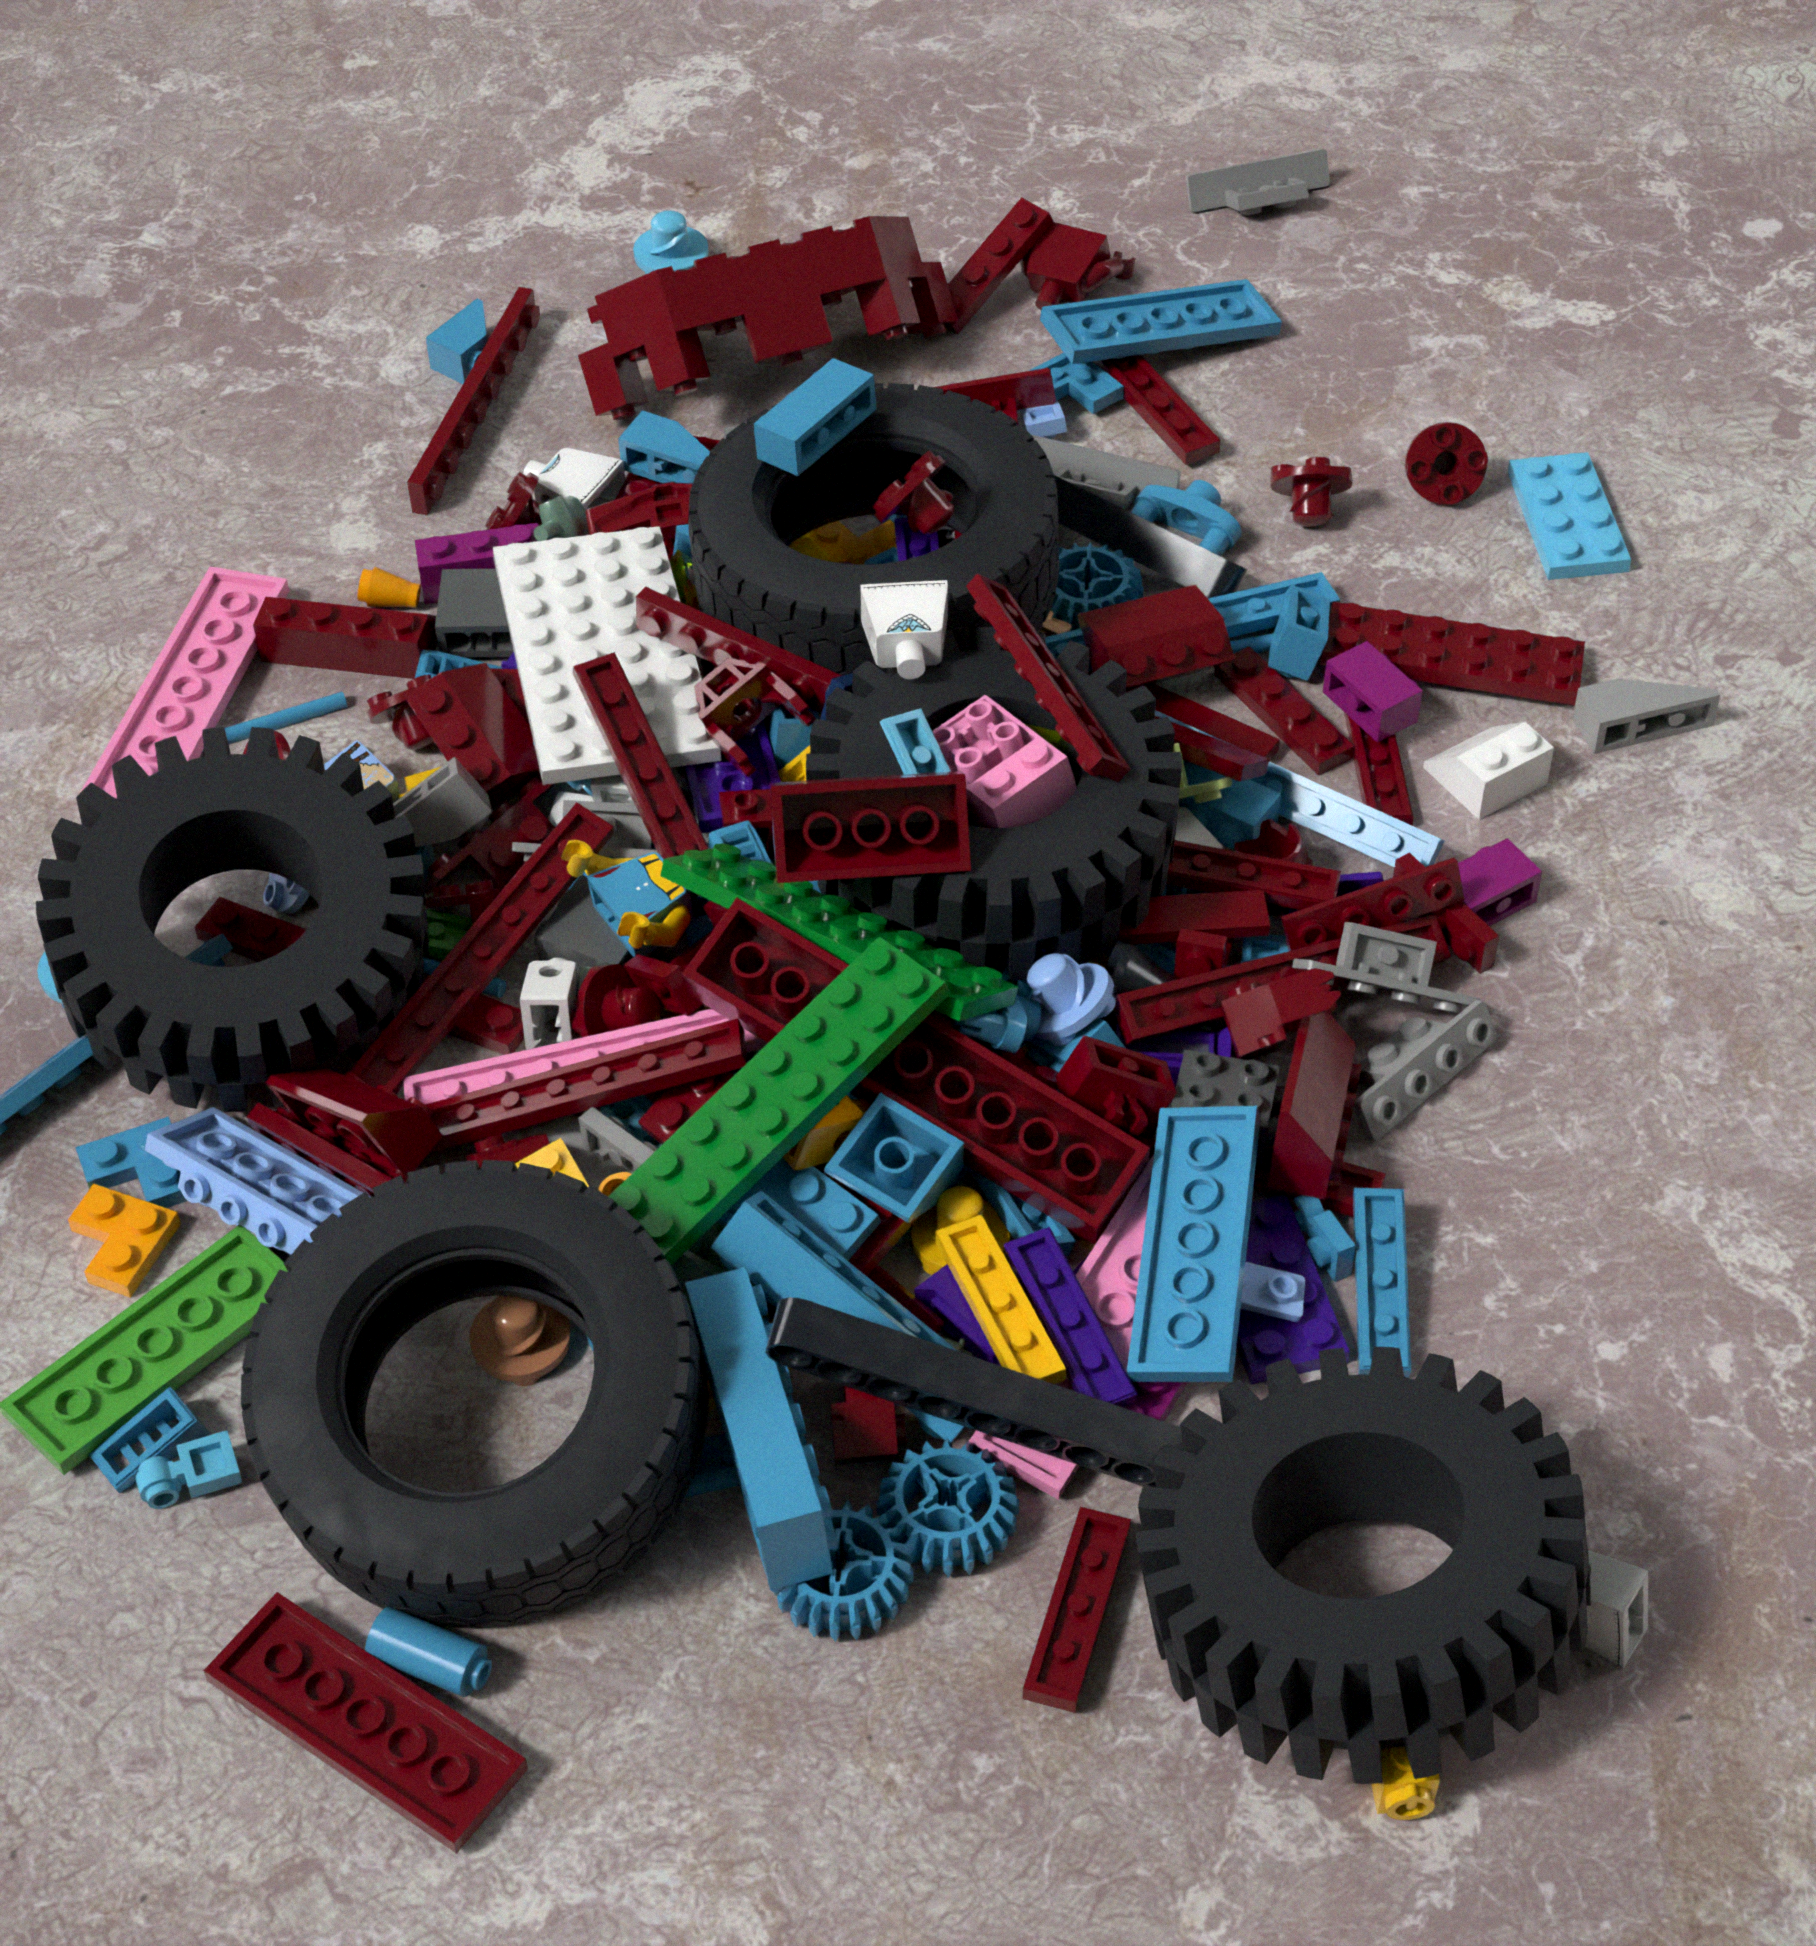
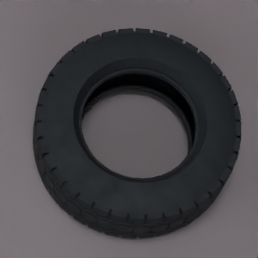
M875 383L876 410L799 476L757 459L754 423L769 411L765 409L747 419V424L742 422L726 435V439L722 438L709 452V456H706L697 471V475H695L689 497L688 529L695 587L701 612L839 675L852 674L855 669L867 661L887 674L888 668H881L876 665L862 626L860 585L947 580L948 616L946 631L952 630L960 652L975 650L977 627H993L991 623L984 620L974 609L976 601L966 587L977 573L1005 586L1037 632L1042 627L1053 606L1059 577V524L1057 488L1049 459L1037 440L1034 441V437L1021 424L1017 425V421L1000 410L996 412L995 407L977 399L971 402V397L949 390L944 395L943 389L919 385L917 390H914V384L889 383L888 388H884L883 383ZM929 450L935 456L940 454L946 461V464L931 480L940 490H947L953 495L951 502L954 504L955 509L945 526L960 532L962 535L947 545L925 555L904 561L867 565L843 564L820 560L788 547L803 535L829 523L847 518L875 515L877 511L872 506L879 500L878 497L897 479L904 485L907 482L904 477L911 471L913 464ZM899 509V510H898L897 512H895L893 515H905V514L901 511V509Z
M471 1160L445 1163V1171L441 1172L438 1165L409 1172V1180L405 1183L400 1175L373 1187L372 1190L375 1196L370 1198L364 1192L340 1207L339 1210L342 1217L338 1218L332 1213L309 1234L313 1242L309 1243L304 1239L284 1263L288 1271L280 1269L265 1293L264 1298L267 1303H260L251 1326L250 1333L252 1338L247 1339L242 1365L244 1374H241V1407L243 1410L241 1412L250 1455L264 1489L303 1547L330 1576L369 1603L382 1609L390 1606L434 1625L437 1622V1624L443 1627L473 1628V1624H476L479 1628L512 1625V1620L514 1619L518 1623H523L550 1615L549 1610L552 1608L559 1612L585 1600L586 1596L584 1593L590 1591L594 1595L620 1576L617 1571L623 1569L626 1572L649 1550L647 1544L650 1542L654 1544L672 1521L671 1513H677L691 1486V1480L689 1479H694L703 1450V1444L701 1443H704L708 1415L707 1372L698 1333L686 1297L665 1255L636 1219L622 1206H618L613 1199L590 1185L587 1187L583 1181L558 1171L553 1174L549 1168L520 1162L517 1169L514 1161L483 1160L482 1167L479 1168L477 1161ZM495 1295L514 1296L537 1301L556 1309L571 1319L586 1333L593 1344L594 1372L591 1391L585 1409L575 1428L562 1445L543 1463L525 1475L505 1484L484 1490L460 1493L441 1492L417 1487L396 1478L371 1458L366 1438L365 1412L369 1391L375 1375L386 1355L397 1341L415 1324L432 1313L453 1303L472 1298Z

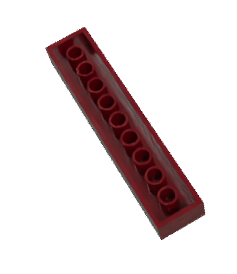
M736 898L684 970L682 976L688 995L729 1020L738 1018L745 1030L769 1043L849 965L741 899ZM931 1014L849 1092V1094L857 1099L867 1100L870 1106L877 1096L882 1093L963 1141L964 1165L1096 1245L1149 1162L1150 1147Z

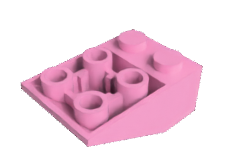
M987 695L982 696L932 731L951 772L961 771L965 773L967 811L979 827L1010 828L1033 823L1061 808L1077 789L1068 757Z

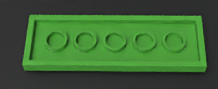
M238 1225L1 1401L0 1410L2 1415L63 1475L67 1474L167 1388L171 1387L175 1391L250 1334V1329L260 1303H267L264 1295L280 1269L288 1271L284 1265L285 1262L268 1247L262 1245L245 1227Z

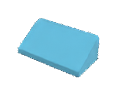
M921 708L880 721L881 727L904 774L951 772Z

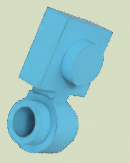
M227 1430L176 1445L180 1458L179 1461L172 1462L163 1456L146 1459L139 1465V1472L136 1475V1483L141 1499L154 1509H162L173 1505L178 1500L181 1486L187 1484L191 1498H195L242 1483Z

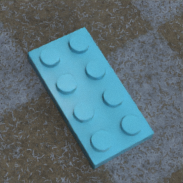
M1588 452L1509 460L1508 475L1548 580L1629 572L1631 564L1630 555Z

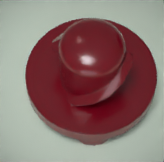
M1440 422L1424 428L1413 438L1405 456V472L1411 487L1418 495L1436 504L1453 505L1467 499L1479 488L1486 474L1488 455L1482 441L1472 430L1461 424Z
M929 450L913 464L911 471L904 477L907 481L904 485L897 479L878 497L879 500L872 507L877 511L874 516L881 523L899 509L908 517L909 527L915 533L921 531L925 535L932 534L949 521L955 509L954 504L951 502L953 495L947 490H940L931 480L946 464L941 455L935 456Z
M1326 457L1308 458L1305 460V465L1301 466L1280 464L1271 467L1270 488L1278 494L1292 496V507L1289 512H1292L1293 521L1301 526L1316 527L1328 523L1331 520V516H1334L1331 512V495L1342 493L1350 489L1353 484L1351 468L1331 466L1330 459Z
M521 472L517 473L507 489V493H509L507 500L509 501L504 509L496 506L485 524L486 530L538 523V526L542 525L539 514L540 503L532 497V493L539 480L538 476L532 472H529L527 475Z
M429 674L408 681L406 683L407 690L392 695L391 691L372 696L367 700L370 707L367 711L370 722L372 724H381L392 721V730L395 737L404 743L405 748L409 750H420L435 744L404 698L405 695L431 679L432 677Z
M623 965L594 966L590 968L580 986L576 1007L571 1012L570 1021L573 1030L581 1034L583 1038L659 1021L661 1017V1003L652 989L636 987Z

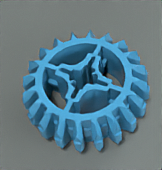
M1091 542L1087 547H1079L1076 543H1073L1072 548L1069 550L1059 547V577L1053 606L1050 611L1054 613L1052 618L1071 624L1070 631L1081 629L1077 616L1080 613L1143 598L1144 587L1142 586L1140 569L1134 566L1132 558L1123 557L1122 550L1110 552L1107 544L1101 548L1093 547Z
M948 1438L943 1443L941 1449H934L926 1440L922 1447L921 1455L907 1449L904 1455V1464L892 1462L889 1468V1477L882 1478L879 1486L880 1496L876 1502L877 1515L886 1514L889 1528L897 1527L899 1534L904 1535L905 1544H909L910 1554L912 1553V1563L910 1564L912 1565L922 1560V1568L927 1575L935 1565L943 1566V1571L948 1578L953 1572L954 1566L959 1565L970 1575L974 1569V1560L976 1559L989 1566L993 1560V1551L1004 1553L1008 1545V1537L1013 1536L1017 1528L1016 1515L1019 1514V1499H1017L1016 1484L1013 1481V1477H1006V1467L1003 1461L992 1463V1456L988 1448L976 1455L973 1454V1447L969 1440L961 1449L953 1448ZM921 1492L924 1499L918 1503V1509L909 1514L906 1509L907 1505L917 1493ZM986 1500L990 1508L984 1517L976 1523L972 1518V1514L977 1511V1505Z
M847 1499L842 1506V1510H832L833 1518H830L838 1543V1549L829 1552L833 1573L771 1590L777 1596L778 1607L782 1613L790 1612L791 1621L795 1627L808 1622L809 1632L812 1633L813 1637L818 1635L824 1628L830 1629V1637L835 1642L841 1635V1631L850 1630L851 1635L858 1640L861 1635V1627L867 1625L878 1633L881 1627V1617L895 1620V1616L898 1614V1604H906L909 1597L908 1586H911L914 1578L913 1567L910 1564L912 1563V1553L910 1554L909 1544H905L904 1535L899 1534L897 1527L889 1528L886 1514L873 1519V1510L869 1504L859 1512L853 1511L852 1504ZM845 1558V1568L841 1571V1580L837 1582L838 1570H841L842 1560ZM814 1589L822 1590L828 1595L820 1593Z

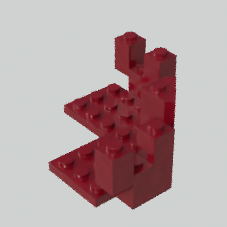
M867 216L855 219L853 221L854 227L845 230L837 229L833 231V227L828 226L801 233V240L794 243L780 244V240L776 239L748 246V253L742 256L727 258L725 252L697 259L694 261L695 267L690 269L673 271L672 266L657 269L594 296L597 305L587 308L591 324L603 323L608 343L578 355L595 415H612L613 420H621L635 415L636 407L649 402L637 364L638 361L645 359L649 361L657 391L674 390L675 396H680L698 390L697 383L711 378L697 331H714L715 336H720L737 330L736 323L743 321L755 364L780 363L781 368L804 362L803 355L830 345L833 342L824 308L842 303L841 296L856 291L869 336L884 335L886 341L898 339L907 334H923L924 339L940 336L946 333L945 326L958 322L941 262H922L909 217Z

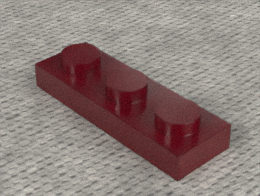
M1409 852L1395 860L1393 877L1410 873L1425 866ZM1463 901L1419 916L1422 918L1435 914L1446 943L1453 948L1459 959L1468 962L1479 974L1494 967L1499 935Z

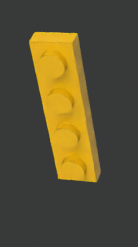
M982 1214L935 1231L936 1244L1001 1366L1052 1384L1065 1381L1066 1368Z

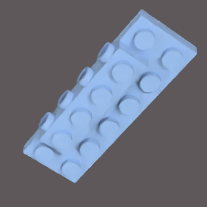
M214 1107L150 1132L147 1135L145 1151L162 1160L166 1166L181 1171L178 1189L181 1190L187 1201L211 1207L218 1212L220 1218L226 1224L241 1225L255 1233L262 1245L266 1247L273 1246L289 1254H292L304 1239L309 1243L313 1242L309 1234L332 1213L338 1218L342 1217L339 1208L363 1193Z

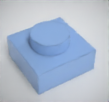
M1058 401L1052 405L1020 409L1022 425L1031 435L1052 439L1059 433L1067 432L1065 416Z

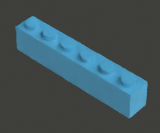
M759 1191L743 1202L711 1246L721 1256L720 1260L728 1270L746 1267L749 1280L756 1285L761 1284L765 1300L777 1307L781 1299L789 1297L801 1298L957 1351L763 1191ZM905 1407L918 1418L922 1429L934 1438H943L944 1440L948 1438L952 1443L966 1428L959 1424Z

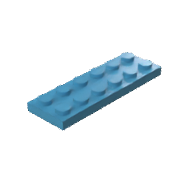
M1248 279L1044 306L1040 315V321L1072 364H1087L1091 361L1112 358L1122 359L1126 356L1147 353L1156 354L1161 351L1191 349L1197 346L1226 344L1246 339H1260L1262 337L1279 335L1282 325L1280 318Z
M1257 1106L1160 1108L1127 1374L1131 1382H1233L1261 1120Z

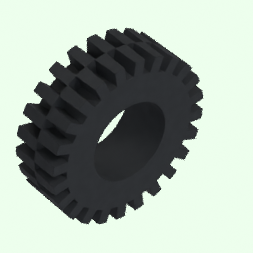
M977 627L975 650L960 652L952 630H947L945 633L942 662L938 665L925 666V671L920 677L916 679L902 678L897 672V667L888 668L886 674L867 661L853 671L852 693L838 687L834 689L826 700V721L815 719L811 729L810 754H806V781L904 775L881 727L880 721L882 719L921 708L933 731L970 704L987 695L1068 757L1077 789L1061 808L1033 823L1010 828H983L968 825L971 871L819 880L818 887L824 895H835L845 898L850 902V907L862 913L868 912L886 918V925L889 927L916 932L925 938V943L938 949L945 948L959 952L963 956V961L976 967H985L986 955H1005L1010 981L1027 979L1028 972L1034 964L1035 951L1042 949L1045 950L1047 955L1054 953L1066 954L1079 964L1082 937L1102 955L1115 947L1119 939L1121 921L1136 929L1148 916L1150 896L1160 897L1167 884L1169 863L1172 864L1182 771L1181 753L1173 752L1175 731L1168 717L1155 719L1156 698L1145 686L1126 693L1127 670L1110 659L1089 676V648L1069 641L1056 661L1131 769L1119 782L1102 775L1093 777L1077 762L1076 758L1079 756V753L1075 747L1065 741L1056 731L1055 726L1058 722L1054 716L1043 709L1036 701L1034 695L1037 691L1033 685L1022 678L1015 670L1014 664L1016 660L1012 654L1006 650H1000V645L993 636L996 633L994 627ZM1037 632L1045 643V633Z
M218 727L202 730L205 757L187 761L176 736L165 738L154 743L158 772L149 776L131 755H128L112 765L117 798H114L92 782L80 792L76 799L82 825L60 818L51 834L56 859L42 858L38 881L43 900L36 901V916L59 999H62L68 1022L78 1038L87 1034L93 1055L101 1065L110 1071L119 1062L123 1061L130 1085L149 1095L161 1078L166 1076L174 1103L197 1109L205 1084H214L217 1086L223 1110L225 1112L247 1111L248 1084L265 1082L271 1075L327 1068L341 1074L340 1053L343 1051L348 1052L358 1061L379 1038L378 1024L386 1028L406 1005L407 992L415 994L422 986L425 977L423 953L429 952V933L423 863L421 854L416 855L414 831L406 815L395 818L392 794L379 780L364 789L360 764L343 753L325 771L320 742L301 735L298 736L287 759L282 760L279 757L274 730L269 728L251 727L246 754H231L225 728ZM259 870L280 875L300 885L320 905L311 925L295 943L273 957L249 965L216 967L196 963L172 952L154 936L164 911L181 892L204 878L227 871ZM269 1088L274 1107L284 1106Z
M1374 1347L1369 1375H1349L1344 1348L1319 1351L1321 1379L1302 1383L1289 1358L1277 1361L1266 1366L1268 1397L1260 1400L1240 1379H1237L1218 1391L1222 1423L1197 1408L1187 1415L1180 1423L1184 1451L1163 1445L1152 1463L1156 1488L1142 1487L1138 1503L1142 1531L1136 1532V1544L1157 1649L1161 1660L1167 1659L1170 1678L1175 1691L1183 1702L1196 1697L1202 1723L1219 1738L1238 1724L1244 1754L1266 1765L1288 1736L1296 1774L1311 1779L1323 1780L1333 1748L1348 1750L1356 1784L1382 1783V1750L1391 1749V1747L1404 1746L1414 1779L1441 1773L1439 1738L1450 1733L1471 1762L1486 1756L1495 1750L1493 1712L1519 1733H1522L1539 1718L1538 1687L1559 1695L1571 1677L1570 1650L1582 1652L1588 1634L1587 1606H1591V1586L1584 1496L1579 1474L1571 1475L1569 1449L1558 1432L1543 1436L1541 1411L1527 1398L1523 1397L1505 1408L1502 1382L1489 1373L1480 1370L1458 1392L1453 1359L1442 1355L1429 1353L1417 1377L1411 1379L1404 1377L1400 1348ZM1383 1519L1410 1524L1435 1535L1453 1550L1434 1572L1421 1581L1400 1591L1370 1598H1339L1314 1593L1290 1582L1276 1571L1285 1556L1309 1536L1328 1527L1355 1520Z

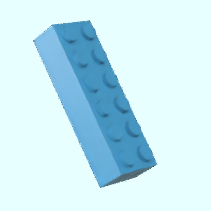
M746 1267L686 1282L690 1309L698 1333L708 1381L770 1591L832 1574L833 1570L829 1552L838 1549L834 1527L830 1519L833 1518L832 1509L825 1486H820L817 1477L819 1469L812 1444H807L803 1435L806 1434V1428L799 1403H794L792 1395H788L793 1393L788 1368L774 1362L765 1353L773 1323L769 1324L767 1317L761 1318V1316L768 1315L761 1284L751 1286Z

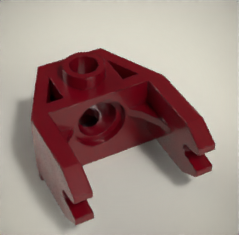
M727 658L694 686L696 701L700 706L699 719L705 726L706 732L721 749V754L746 777L753 774L756 768L748 761V756L736 742L777 707L782 705L807 727L816 719L808 710L810 708L801 697L774 672H770L764 663L749 664L745 660Z
M1313 968L1257 988L1255 983H1251L1228 991L1229 999L1221 1001V1010L1238 1059L1248 1060L1282 1051L1286 1044V1034L1298 1031L1301 1019L1326 1011L1331 1015L1337 1008L1336 1001L1341 996L1340 991H1330V985L1326 984L1334 979L1333 972Z
M843 1386L845 1402L831 1404V1428L835 1465L897 1460V1446L907 1445L904 1414L895 1415L893 1402Z

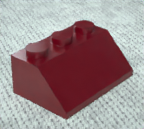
M1196 584L1077 615L1085 645L1089 648V659L1093 673L1110 659L1127 670L1126 691L1213 669L1235 659L1224 618Z
M487 663L440 672L404 696L447 762L456 757L489 795L491 810L517 794L537 775L541 778L531 728Z
M327 1068L271 1075L265 1082L287 1110L300 1122L301 1127L310 1132L317 1128L329 1135L341 1150L349 1153L351 1149H354L366 1156L374 1166L385 1171H393L407 1180L409 1179L408 1173L416 1170L442 1137V1133L431 1120L433 1116L432 1111L424 1103L413 1097H410L407 1101L401 1099L390 1089L380 1084L375 1088L366 1085L363 1080L351 1072H346L342 1075Z

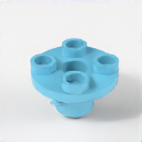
M672 210L657 213L651 220V229L640 235L633 247L635 263L645 274L669 266L673 267V271L690 269L695 267V260L708 257L709 255L708 242L705 236L699 231L687 227L686 218L681 213Z

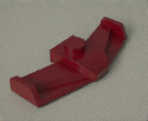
M668 482L656 484L651 488L586 509L585 514L589 535L599 532L610 533L633 530L639 527L660 526L663 540L675 539L676 526L689 524V497L693 483Z

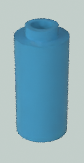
M390 1606L384 1608L378 1614L366 1640L365 1651L387 1666L462 1697H467L473 1690L479 1691L482 1689L491 1672L492 1661L487 1658L488 1650L485 1645Z

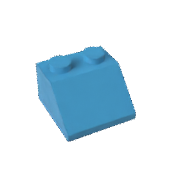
M880 1093L825 1166L824 1170L828 1175L907 1223H910L936 1206L940 1195L949 1188L962 1170L964 1142Z

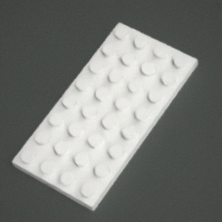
M660 526L650 528L639 527L633 530L610 533L599 532L585 536L553 538L545 541L512 543L493 547L494 563L543 785L620 774L573 676V666L615 652L670 768L721 761V749L712 741L698 715L700 706L696 701L694 686L702 678L695 655L637 629L636 596L645 586L680 602Z

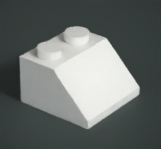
M1519 722L1491 727L1424 761L1423 768L1480 820L1547 785L1554 747L1529 724Z

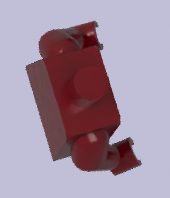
M1053 222L1019 263L1022 274L1029 279L1031 290L1039 293L1035 305L1038 309L1042 310L1044 306L1060 304L1061 299L1070 302H1081L1089 292L1095 291L1111 278H1131L1136 258L1122 259L1123 254L1119 251H1115L1113 257H1111L1107 235Z

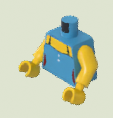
M570 840L567 842L561 858L569 862L567 865L569 874L574 877H580L585 871L588 875L587 881L593 907L633 957L637 954L647 956L659 946L672 947L677 944L687 926L694 919L690 897L692 891L660 876L664 859L659 853L651 852L635 858L612 859L594 854L591 847L583 841Z

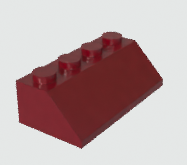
M265 596L253 624L261 662L409 679L415 678L421 651H435L438 644L435 630L436 615Z
M961 771L769 783L777 883L971 871L966 776Z
M1328 1011L1300 1020L1280 1109L1267 1188L1324 1200L1326 1199L1329 1180L1339 1182L1344 1153L1335 1150L1345 1152L1350 1128L1349 1122H1351L1362 1066L1361 1064L1353 1063L1355 1042Z

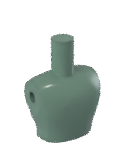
M558 496L540 504L539 514L542 525L535 528V539L537 541H545L553 538L588 535L586 510L578 498L574 496Z

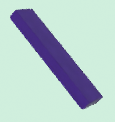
M1047 1227L1005 1243L1003 1253L1066 1368V1376L1073 1390L1122 1408L1136 1403L1138 1394L1051 1228Z

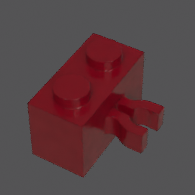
M1085 1035L1055 1077L1061 1094L1115 1127L1124 1130L1129 1129L1130 1134L1139 1136L1140 1133L1148 1135L1159 1119L1160 1108H1167L1177 1094L1166 1061Z

